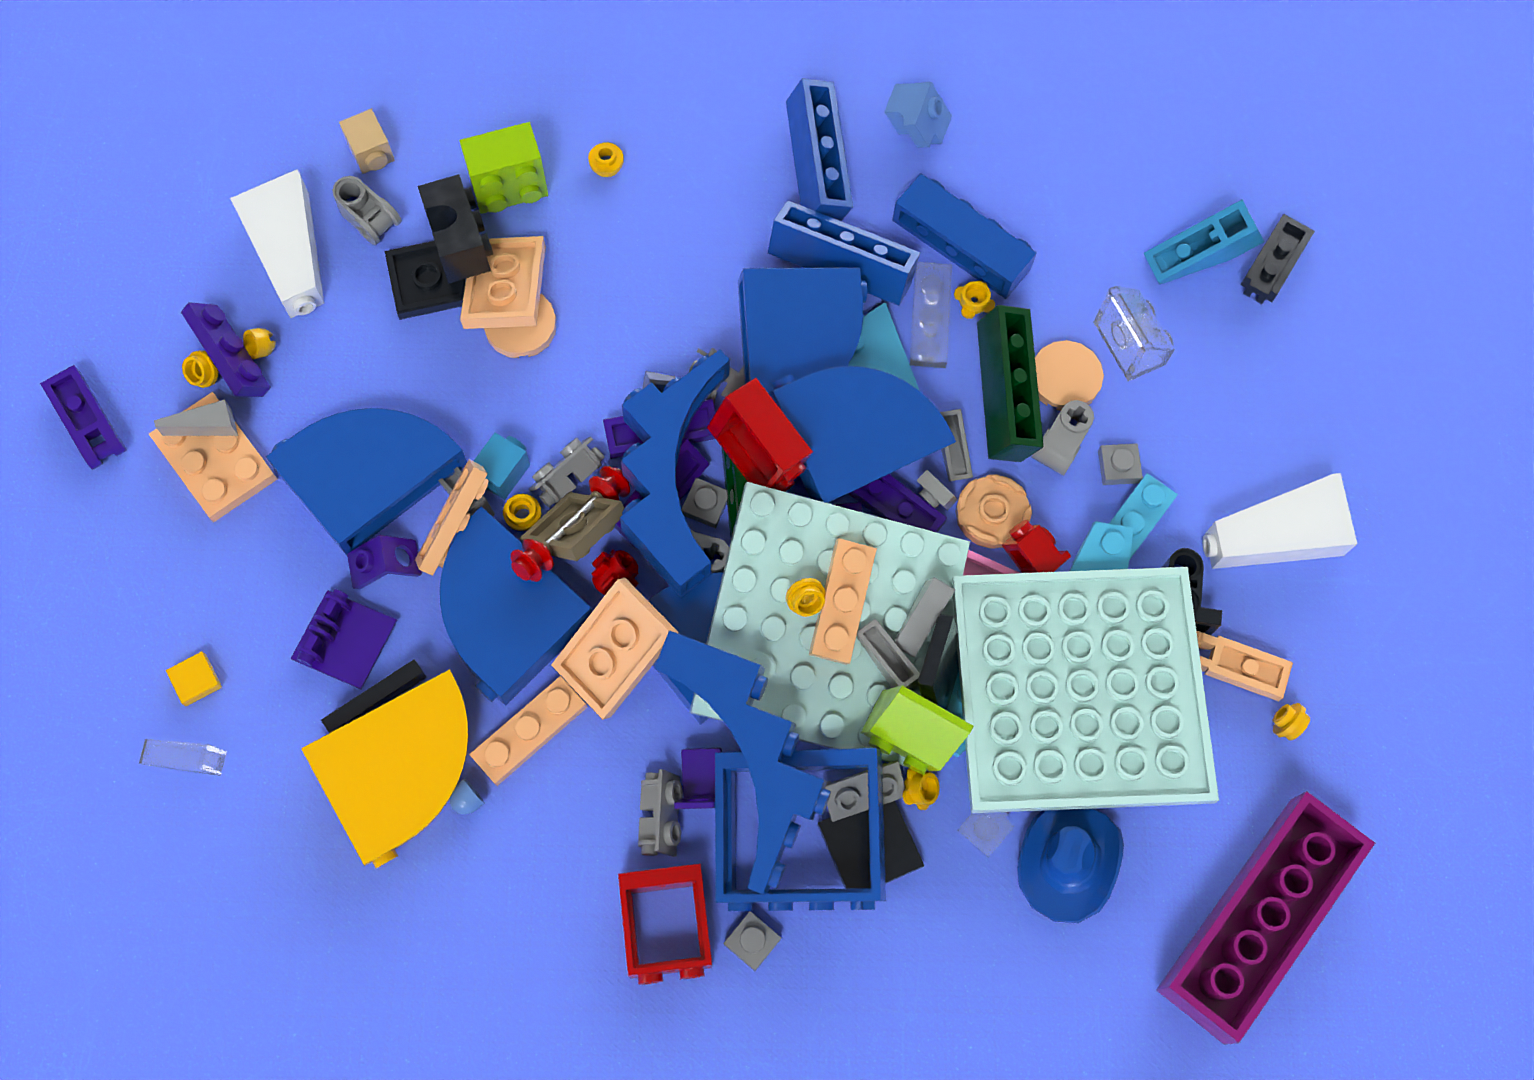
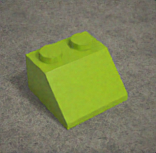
M901 685L881 692L861 733L870 738L868 744L871 747L878 748L887 755L894 751L905 758L903 762L905 766L920 774H925L926 770L929 772L940 771L970 734L973 725Z

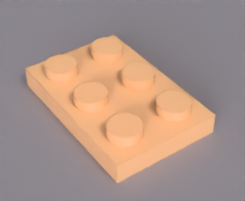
M544 237L490 238L489 241L493 255L487 256L491 271L466 278L460 316L463 329L537 326L546 249Z
M211 392L184 411L218 402L219 399ZM236 422L238 436H163L156 428L149 433V436L213 523L277 480V477Z
M626 578L617 579L551 666L604 720L610 718L659 658L669 630L675 633L679 632Z

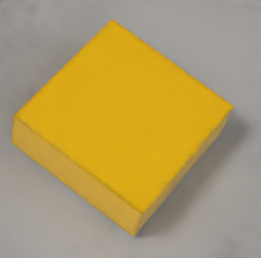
M202 651L166 670L181 703L186 707L222 688L207 655Z

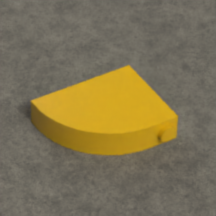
M449 669L301 748L364 866L373 862L377 869L398 857L395 849L410 841L428 827L449 801L460 778L467 753L468 721L465 704L455 678Z

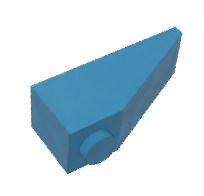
M1240 200L1146 251L1144 255L1158 283L1161 285L1232 260L1264 243V240L1243 200Z

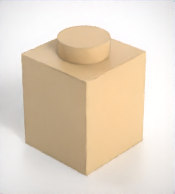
M372 108L339 122L346 142L362 174L382 169L387 164L395 161L389 142Z

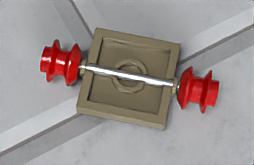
M610 466L602 467L599 472L600 477L593 476L589 480L590 495L573 492L567 493L519 539L522 542L524 552L513 550L510 555L512 560L511 567L515 574L523 580L538 582L542 578L540 569L549 571L553 568L552 556L578 561L590 552V548L605 534L611 532L615 524L620 520L624 510L619 497H627L630 493L629 482L623 476L622 470Z

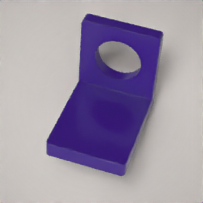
M378 535L349 552L347 557L352 588L362 589L387 574L412 577L422 575L415 561L418 555L416 540ZM396 547H401L407 552L409 556L408 566H403L396 559Z
M690 748L681 750L683 798L674 802V809L715 808V753L722 752L721 748Z

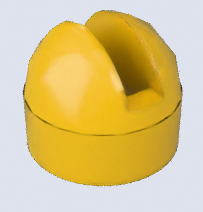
M265 328L246 330L243 334L244 347L252 359L266 357L274 351L276 342L270 341V337L273 334Z

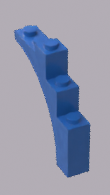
M721 349L711 356L705 355L701 357L689 373L682 378L675 377L668 382L662 393L651 382L643 389L637 388L633 390L622 404L623 420L643 442V444L636 443L624 453L621 460L622 474L644 499H635L624 508L620 517L621 529L680 598L711 575V561L694 539L681 511L676 488V467L681 443L693 416L709 394L729 377L730 359Z
M669 630L654 669L683 683L706 701L728 726L745 756L755 787L759 820L756 858L747 888L761 894H766L770 886L777 889L786 865L780 863L785 846L792 849L801 826L795 823L797 815L808 820H813L816 813L823 815L831 795V791L825 789L828 781L782 763L784 756H792L799 739V734L794 732L795 723L752 707L754 699L761 700L767 686L768 677L763 676L766 670L763 666Z

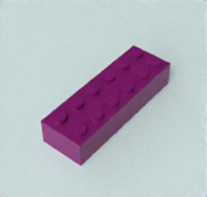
M1306 791L1292 798L1156 991L1224 1045L1240 1043L1375 845V842Z

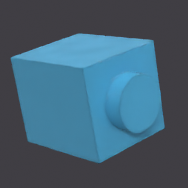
M497 433L492 435L474 460V462L482 465L488 473L486 479L489 482L486 489L503 500L508 497L530 466L526 447L512 436H508L505 439Z

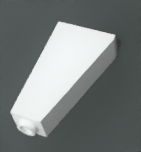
M298 169L230 198L289 317L293 318L298 315L309 314L316 307L324 304L310 198Z
M1341 473L1331 474L1215 521L1203 536L1202 541L1204 554L1206 557H1210L1212 569L1346 555L1357 545V540Z

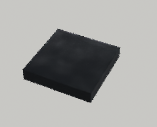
M435 241L384 251L399 320L462 307L466 280L462 279L448 283Z
M940 614V617L937 618L923 663L918 685L922 697L947 710L959 672L958 632L954 616Z
M895 801L883 805L885 884L924 867V863ZM869 810L834 822L831 821V818L818 822V829L844 888H871Z

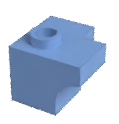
M932 82L895 84L884 112L899 135L909 134L917 148L930 147V144H942L952 117Z

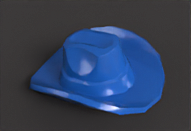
M1093 808L1042 810L1037 814L1026 831L1017 867L1019 887L1031 908L1054 922L1080 923L1099 913L1110 898L1119 875L1124 850L1121 829L1106 814Z

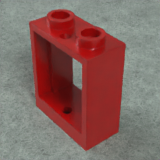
M757 378L727 395L707 427L748 482L784 492L789 490L795 484L794 479L807 469L804 463L813 453Z
M701 863L618 874L629 978H638V985L663 982V974L679 972L680 979L704 977V969L712 968ZM693 886L701 957L639 965L632 894Z

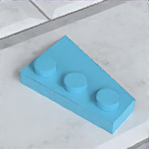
M886 302L863 316L859 343L848 366L867 367L892 374L919 390Z
M1098 521L1093 522L1073 561L1070 571L1128 569L1134 527Z

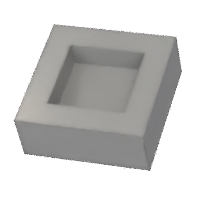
M1138 444L1100 446L1098 456L1102 485L1140 483L1143 476Z
M928 470L917 479V482L923 487L919 494L932 507L936 508L941 504L948 511L958 500Z
M696 478L681 511L684 516L716 529L727 505V491Z
M750 911L723 945L753 971H756L779 943L781 937Z

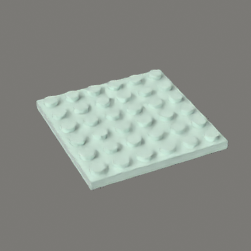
M746 482L706 644L760 664L766 669L763 675L768 677L766 689L760 701L754 699L752 707L795 723L794 732L799 734L798 740L832 749L873 748L868 744L870 738L863 735L861 731L881 692L890 689L891 686L857 637L851 662L848 665L809 655L818 613L804 617L793 612L786 603V593L795 582L805 578L817 579L825 587L835 541L838 538L877 548L858 631L876 619L892 640L895 641L926 581L935 577L952 587L953 576L963 575L970 541ZM953 595L941 614L954 616ZM935 625L915 657L903 652L919 673H921ZM918 687L913 692L921 696V692ZM694 693L689 713L723 721L706 701ZM891 751L890 755L882 753V761L890 763L898 760L899 765L905 766L903 764L905 760L903 756L894 751Z
M1188 567L953 576L952 588L955 589L953 604L958 632L957 652L963 720L973 725L970 734L965 739L971 813L1215 804L1219 801Z

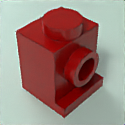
M1024 520L1014 526L1009 532L1011 537L1002 544V547L1022 573L1054 572L1071 557L1067 550L1058 551L1055 547V538L1047 529L1040 525H1031L1028 520Z

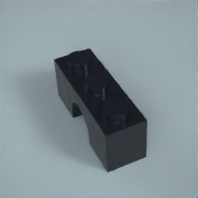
M459 174L419 185L418 190L448 283L490 272L491 269L487 256L493 255L487 233L479 234V232L485 231L479 210L471 211V209L477 208L471 186L464 188Z

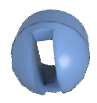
M463 779L456 785L449 800L452 809L459 814L473 813L485 804L466 779Z

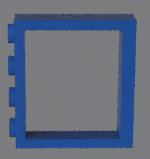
M878 748L794 750L791 757L784 756L782 761L783 764L798 770L868 768L871 888L769 890L766 894L753 890H736L735 772H749L745 756L742 752L715 753V903H728V911H752V903L768 902V911H793V902H809V910H834V902L850 901V910H875V901H886L882 751Z

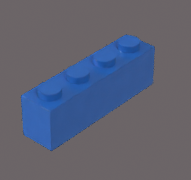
M802 78L785 101L800 205L842 221L853 208L834 82Z
M920 174L895 202L893 222L977 280L985 282L990 289L1003 298L1007 299L1031 270L1037 252L1026 241L1015 238L1003 230L997 221L987 219L974 210L969 202L964 199H958L946 191L938 181L930 180L923 174Z
M787 200L774 219L768 254L803 268H860L861 281H866L867 293L898 306L912 284L920 252L789 200Z

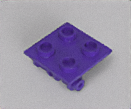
M334 589L333 592L327 590L290 659L361 690L397 619L348 599V595L340 590Z

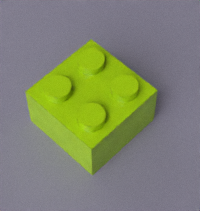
M530 122L459 140L480 214L500 212L509 206L521 203H534L540 198L549 196L541 155Z

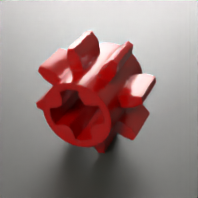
M612 549L609 554L603 551L592 562V565L596 568L591 573L592 582L603 595H606L617 579L626 578L634 587L639 584L635 579L639 574L638 564L629 553L623 550L615 551Z

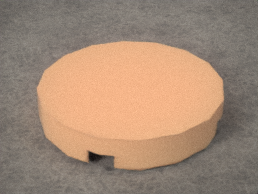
M540 294L537 326L484 328L489 344L498 353L509 358H519V356L526 355L531 357L538 355L550 345L556 333V316L552 304L543 294Z
M1068 340L1052 342L1043 347L1035 357L1039 401L1047 406L1050 404L1053 407H1057L1056 410L1061 411L1066 403L1073 400H1080L1089 405L1102 388L1104 373L1101 362L1092 350L1081 343Z
M997 474L986 475V477L970 481L960 493L955 510L957 524L965 537L976 545L990 549L1003 548L1002 544L1011 537L1009 532L1014 526L1024 520L1030 522L1032 515L1031 504L1029 505V500L1026 497L1027 494L1022 486L1011 478Z

